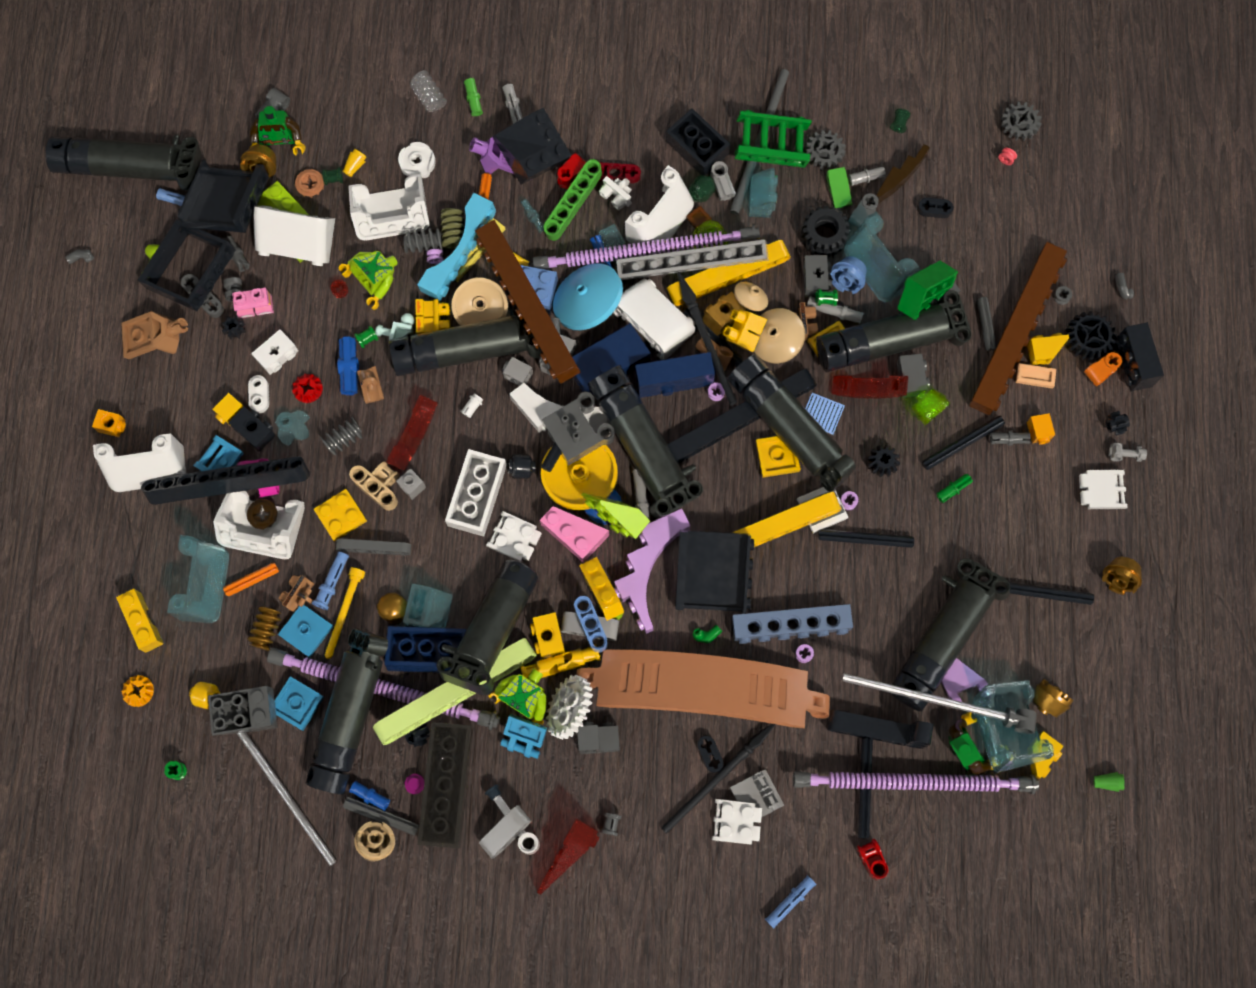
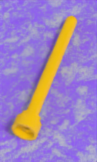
M350 568L348 574L350 575V583L325 652V657L328 659L333 656L358 582L360 583L361 579L363 580L366 573L363 570Z

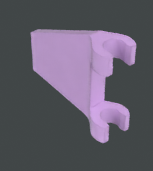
M957 658L941 681L949 699L960 702L962 700L958 693L974 686L978 687L981 696L989 694V691H991L984 678Z

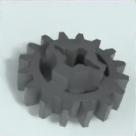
M1017 102L1016 106L1011 104L1009 109H1005L1001 117V127H1005L1004 133H1010L1009 138L1015 136V141H1017L1021 137L1025 141L1027 137L1032 139L1033 135L1038 133L1042 124L1040 123L1042 117L1037 116L1039 110L1034 111V105L1027 107V102L1024 105Z
M822 130L820 135L815 132L814 138H809V143L806 145V154H810V161H814V167L819 164L820 169H823L824 166L830 169L831 165L837 167V163L842 162L846 152V145L842 144L843 138H837L838 133L831 135V130H829L828 134H825L824 130Z

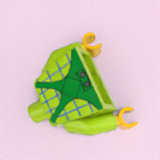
M379 251L358 252L348 261L347 265L341 264L339 270L342 272L346 269L342 273L345 278L353 273L370 295H375L374 297H369L366 303L370 305L372 301H375L372 309L376 310L379 307L378 300L384 297L393 282V267L397 265V260L393 255L385 258Z
M533 668L528 678L518 674L501 680L495 691L488 696L489 698L493 696L497 698L495 704L503 701L527 718L532 719L531 722L540 725L544 724L546 695L544 689L537 685L543 674Z

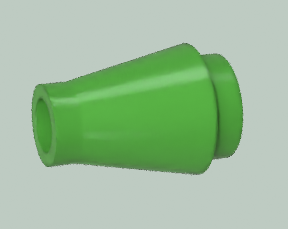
M1114 772L1094 776V788L1116 792L1124 790V775Z

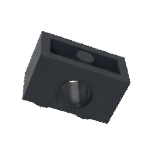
M243 407L228 424L260 452L276 436L272 432L273 427L267 421L262 423L258 419L260 416L253 409L247 410ZM252 425H257L254 431H249Z

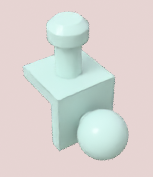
M405 313L401 317V323L393 322L392 329L383 328V325H378L375 333L380 337L382 335L389 336V340L406 337L409 334L413 335L412 325L415 319L412 314Z

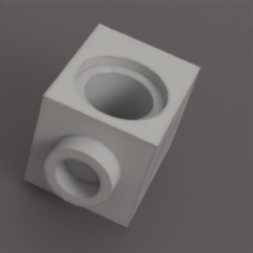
M514 357L510 361H506L502 369L504 378L518 386L523 383L527 384L533 374L531 366Z
M411 468L396 481L411 500L426 488L424 482Z

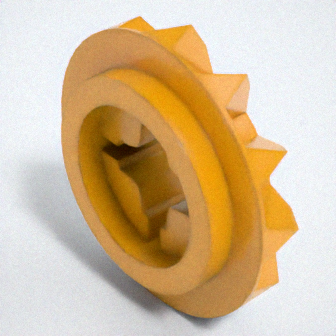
M137 675L129 677L123 683L124 686L121 692L123 700L128 705L141 707L151 700L154 687L147 677ZM134 685H136L138 688L143 687L139 691L140 696H138L137 694L132 695V692L135 691Z

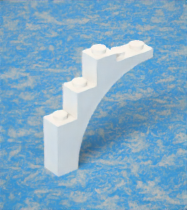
M525 383L510 393L512 402L539 433L542 430L546 431L542 424V419L564 407L539 396ZM600 406L595 407L591 413L584 414L595 433H597L601 424H610ZM609 431L601 433V436L604 438L611 435Z

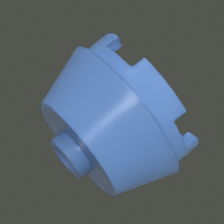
M852 256L845 257L832 266L830 273L833 279L832 284L841 292L846 290L855 294L865 285L867 268L860 259Z

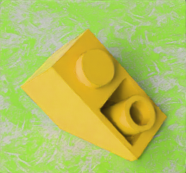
M1056 333L1050 337H1043V335L1032 337L1027 345L1030 364L1035 366L1050 364L1069 339V334L1062 335L1061 333Z
M1044 731L1038 733L1028 747L1031 771L1035 778L1038 779L1041 777L1045 778L1051 770L1049 768L1050 764L1060 758L1062 755L1060 750L1063 748V745Z

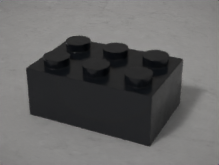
M693 108L666 131V142L703 177L711 171L712 165L715 162L722 161L729 155L730 143Z
M1148 322L1125 327L1116 337V344L1114 345L1115 350L1119 352L1122 358L1120 366L1124 369L1126 375L1125 383L1129 386L1131 392L1151 388L1164 376Z

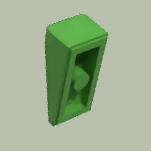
M845 167L828 170L826 179L834 207L837 209L853 205Z

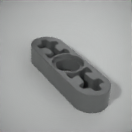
M187 274L181 279V286L191 295L194 289L187 282H193L196 287L199 280L194 275ZM209 292L201 307L210 317L218 318L223 314L224 307ZM211 302L218 310H212L208 304Z

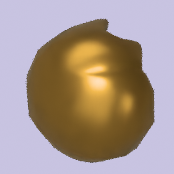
M397 593L385 594L377 604L379 616L390 624L400 623L407 617L409 612L407 601Z

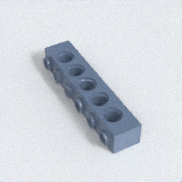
M850 604L732 616L734 641H739V644L750 643L753 639H758L759 642L770 641V638L778 637V640L790 639V636L808 638L809 634H817L818 637L828 636L830 632L844 635L848 634V631H851L853 628ZM833 617L836 620V625H829L826 618ZM807 619H814L817 626L809 627ZM790 620L795 621L797 628L790 629L787 622ZM775 622L778 630L771 631L768 628V623ZM756 624L759 631L752 633L749 631L748 626Z

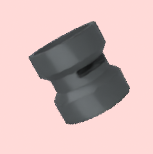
M237 277L223 280V287L226 289L224 294L225 300L233 302L232 293L243 292L241 290L242 280Z

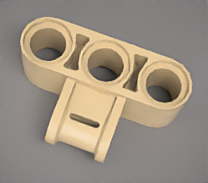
M385 461L372 473L362 466H354L349 474L354 484L383 509L388 511L395 509L398 500L389 488L398 479L399 473L390 469ZM358 473H364L362 479H355ZM372 485H378V489L376 491H369ZM386 497H392V501L390 503H383Z

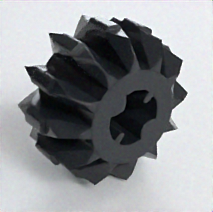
M878 445L877 450L872 449L871 455L867 458L870 461L868 468H874L873 474L877 471L880 472L879 477H882L884 472L889 477L891 472L896 473V467L900 465V461L897 460L900 455L893 454L896 450L895 448H892L891 451L888 450V445H885L884 449ZM881 458H884V460L886 459L887 463L884 464V461L881 462Z

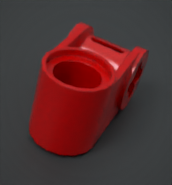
M574 153L558 169L557 182L563 189L570 187L586 163L577 153Z
M875 838L866 845L856 846L857 853L871 878L879 880L887 876L888 865ZM874 865L882 866L883 873L881 876L873 872Z

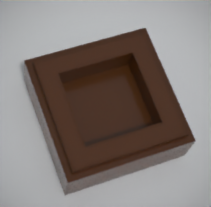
M701 206L686 216L688 222L697 232L712 221V218Z

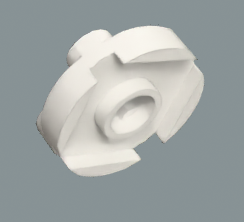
M413 142L410 146L404 147L400 151L398 162L402 173L406 176L421 174L422 178H427L435 167V156L428 145L421 142ZM417 157H420V163L415 164L412 161L416 160Z

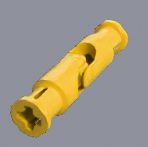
M591 647L583 650L579 648L536 661V664L526 667L521 666L523 676L528 678L534 668L542 673V678L584 666L587 662L600 661L601 659L599 653L594 652Z

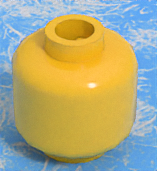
M207 682L196 683L189 692L191 703L203 709H209V695L220 694L215 684Z

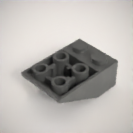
M269 686L208 696L212 736L278 728L274 689Z

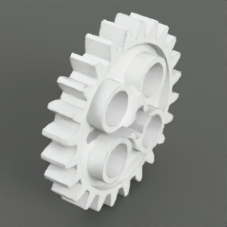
M570 675L569 679L565 678L564 683L560 682L559 689H555L556 694L552 695L553 700L548 703L550 708L546 711L549 713L546 717V720H548L546 726L549 727L548 732H551L552 736L562 740L564 738L568 739L569 736L573 737L574 732L578 733L579 726L583 727L582 721L583 719L587 720L586 713L590 712L588 706L592 704L589 700L593 696L590 693L592 687H589L591 683L587 679L578 675Z

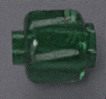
M699 175L689 185L688 190L695 202H706L715 192V184L711 177Z

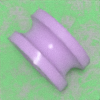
M431 249L426 252L428 263L439 264L443 261L442 250Z
M718 382L712 383L708 388V396L713 401H720L725 395L722 384ZM712 389H720V395H713Z
M847 491L842 495L840 501L844 509L852 510L856 507L858 496L854 492ZM847 496H850V499H854L851 505H848V502L845 503Z
M807 644L800 645L795 652L796 659L801 663L809 662L814 656L813 648ZM804 649H807V653H810V656H807L805 659L801 658L802 655H799V651L802 652Z

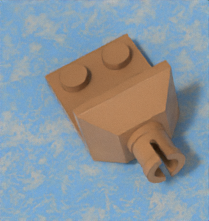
M150 311L122 322L123 356L126 359H132L156 349L175 354L179 343V334L188 331V327H185L188 326L187 321L184 318L175 320Z

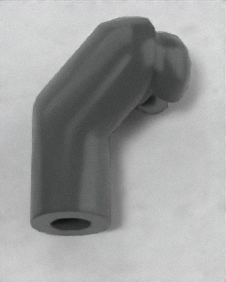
M77 249L65 256L69 264L81 258L88 263L94 259V256L88 249Z
M1117 273L1115 281L1121 298L1125 300L1127 298L1132 299L1134 291L1127 288L1124 273Z

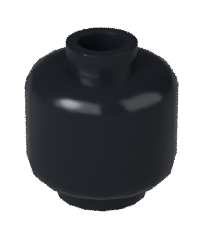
M514 454L507 460V473L513 479H528L532 472H535V461H532L528 454Z

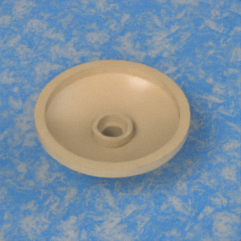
M484 277L468 279L456 289L453 295L452 312L460 326L503 318L507 315L508 301L506 294L501 286L491 279ZM477 301H483L484 305L478 306Z
M775 308L766 311L760 316L767 319L761 335L753 333L759 336L754 352L759 358L768 363L779 364L787 362L799 353L804 344V324L794 312L788 309ZM773 330L777 331L775 335H771Z

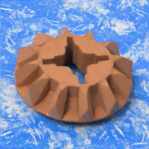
M308 169L302 171L297 176L295 186L298 193L304 197L309 196L312 198L316 194L319 195L321 190H324L325 181L320 172ZM309 178L313 183H315L312 184L311 189L308 187V185H306L309 184Z

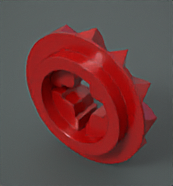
M304 373V375L297 377V380L293 383L292 392L300 402L311 403L321 396L323 390L322 382L313 374ZM310 382L309 385L313 389H308L307 392H305L304 388H302L301 386H307V384Z

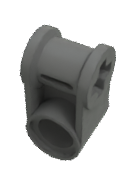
M872 193L866 194L858 207L853 211L848 222L864 231L878 206V197Z

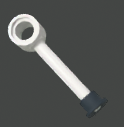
M496 784L484 794L488 795L491 801H495L505 816L510 809L500 796L501 792L498 789V784ZM523 830L518 835L519 849L528 855L536 853L540 846L539 839L534 834ZM527 838L534 840V846L531 849L524 848V841Z

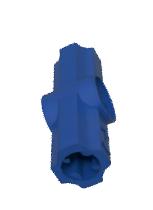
M351 337L339 339L340 358H338L337 365L340 375V392L344 395L358 393L357 371H359V362L356 356V339Z

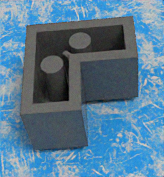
M583 722V727H578L580 754L620 752L618 726H614V723H602V727H598V725H594V722Z

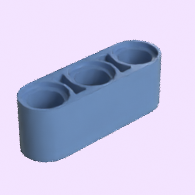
M580 596L574 602L578 619L591 649L594 652H603L607 648V637L591 600L587 596ZM581 602H586L589 607L587 610L581 611L578 609V605ZM588 620L596 622V626L593 629L585 626ZM601 638L604 640V644L601 647H596L593 645L594 639Z

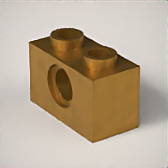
M730 292L726 296L722 295L715 305L711 304L704 310L703 322L718 336L724 331L725 327L731 326L734 323V320L730 319L732 310L741 309L745 311L746 308L737 301L734 293Z

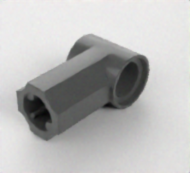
M276 88L271 89L266 96V102L255 114L256 118H259V113L264 111L267 106L274 107L275 111H285L290 104V98Z

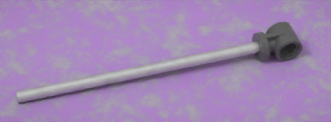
M842 674L841 681L1000 719L1003 720L1004 727L1010 728L1012 725H1015L1014 730L1021 734L1035 733L1037 713L1033 710L1018 709L1015 713L1014 708L1008 707L1005 712L858 676Z
M246 732L237 733L329 866H332L337 861Z

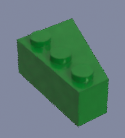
M940 260L909 276L904 282L905 288L897 309L916 320L923 308L925 310L930 308L929 303L934 298L940 299L953 287L958 271Z

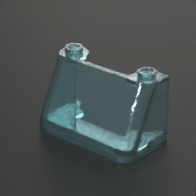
M876 211L864 220L847 241L844 253L846 257H856L865 264L867 268L865 282L879 300L889 302L903 293L905 280L909 276L918 273L921 269L913 259L905 258L899 262L894 259L876 235L883 227V220Z
M180 535L179 550L186 556H192L187 592L186 594H176L170 599L167 613L180 621L214 623L219 619L221 613L229 553L221 546L192 536Z
M1029 680L985 685L973 698L972 705L1005 712L1008 707L1014 708L1015 713L1018 709L1030 710L1029 704L1034 698V690ZM975 714L992 769L995 772H1004L1048 760L1054 756L1053 745L1047 739L1040 740L1036 726L1034 734H1021L1014 730L1015 725L1007 728L1003 726V720Z

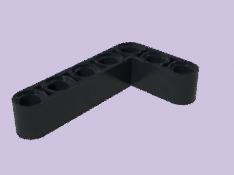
M830 710L827 730L924 749L931 745L934 724L923 721L905 724Z

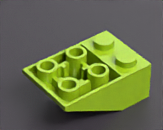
M587 493L581 494L586 499L585 504L593 510L596 509L598 517L605 522L608 521L610 523L609 527L617 534L620 532L625 537L630 536L636 539L650 522L638 508L608 498Z

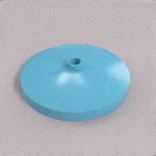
M589 264L575 270L564 279L555 293L553 311L556 318L560 319V323L563 326L572 330H586L599 325L617 308L623 293L622 280L612 267L605 264Z

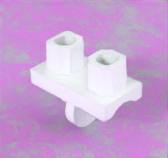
M607 176L603 179L604 185L600 188L599 194L604 199L613 194L615 198L611 203L617 210H620L625 205L629 207L632 204L630 201L631 196L629 195L632 189L628 187L630 181L627 178L622 181L617 178L615 183Z

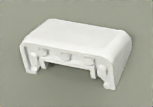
M669 165L661 174V181L664 184L662 191L665 194L650 214L647 215L644 212L635 211L625 221V238L631 244L635 243L636 247L639 242L642 246V242H645V245H647V241H650V245L653 240L655 244H657L656 240H659L661 243V239H664V242H666V239L669 238L670 241L686 219V216L693 209L694 201L679 173Z
M421 174L408 176L405 179V188L373 194H369V190L365 185H349L350 214L359 239L372 240L406 234L407 230L413 233L415 229L419 232L421 229L426 230L428 228L429 218Z
M254 206L255 250L259 251L258 255L262 256L275 254L312 261V265L323 266V263H329L335 218L310 216L283 211L269 206Z
M642 279L622 293L617 308L613 312L617 318L622 315L624 321L627 320L651 343V347L659 352L657 356L661 360H666L696 330L694 320L689 316L686 317L656 288L655 283L651 279Z
M171 433L154 438L152 451L117 456L114 453V449L108 444L93 445L94 457L109 487L116 492L141 489L142 484L150 479L186 474L184 447Z
M247 492L227 493L213 521L217 542L227 548L280 559H289L293 553L303 517L304 502L289 500L286 502L285 508L276 506L278 511L277 521L273 523L272 527L262 530L254 528L247 520V510L255 502L249 499ZM262 507L261 514L256 516L261 517L263 521L264 516L268 515V513H265Z

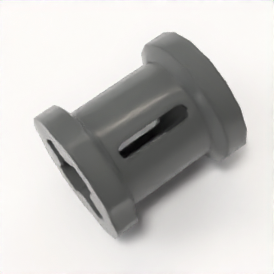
M604 812L605 820L600 833L617 836L618 821L622 816Z

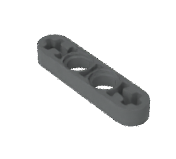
M337 539L336 550L354 553L411 555V544Z

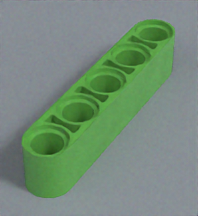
M591 159L585 163L545 222L544 232L549 240L555 241L561 237L600 180L602 169L597 160ZM591 168L598 169V171L595 173L589 172ZM583 182L588 184L585 188L579 187ZM575 197L577 198V201L575 203H570L569 199ZM562 212L567 213V216L564 218L558 217ZM551 227L557 228V231L554 233L548 232Z

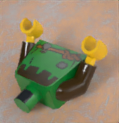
M272 106L265 107L264 111L259 113V118L255 119L250 127V142H252L250 148L257 145V143L260 145L294 144L295 141L294 155L298 154L297 148L301 149L302 154L305 152V145L300 142L302 137L298 123L288 117L287 113L283 110L275 111V108Z
M971 712L963 714L961 719L949 728V742L965 769H970L974 774H980L990 769L995 770L1003 762L999 763L996 760L999 756L997 754L985 761L966 729L968 725L977 722V718L972 719Z

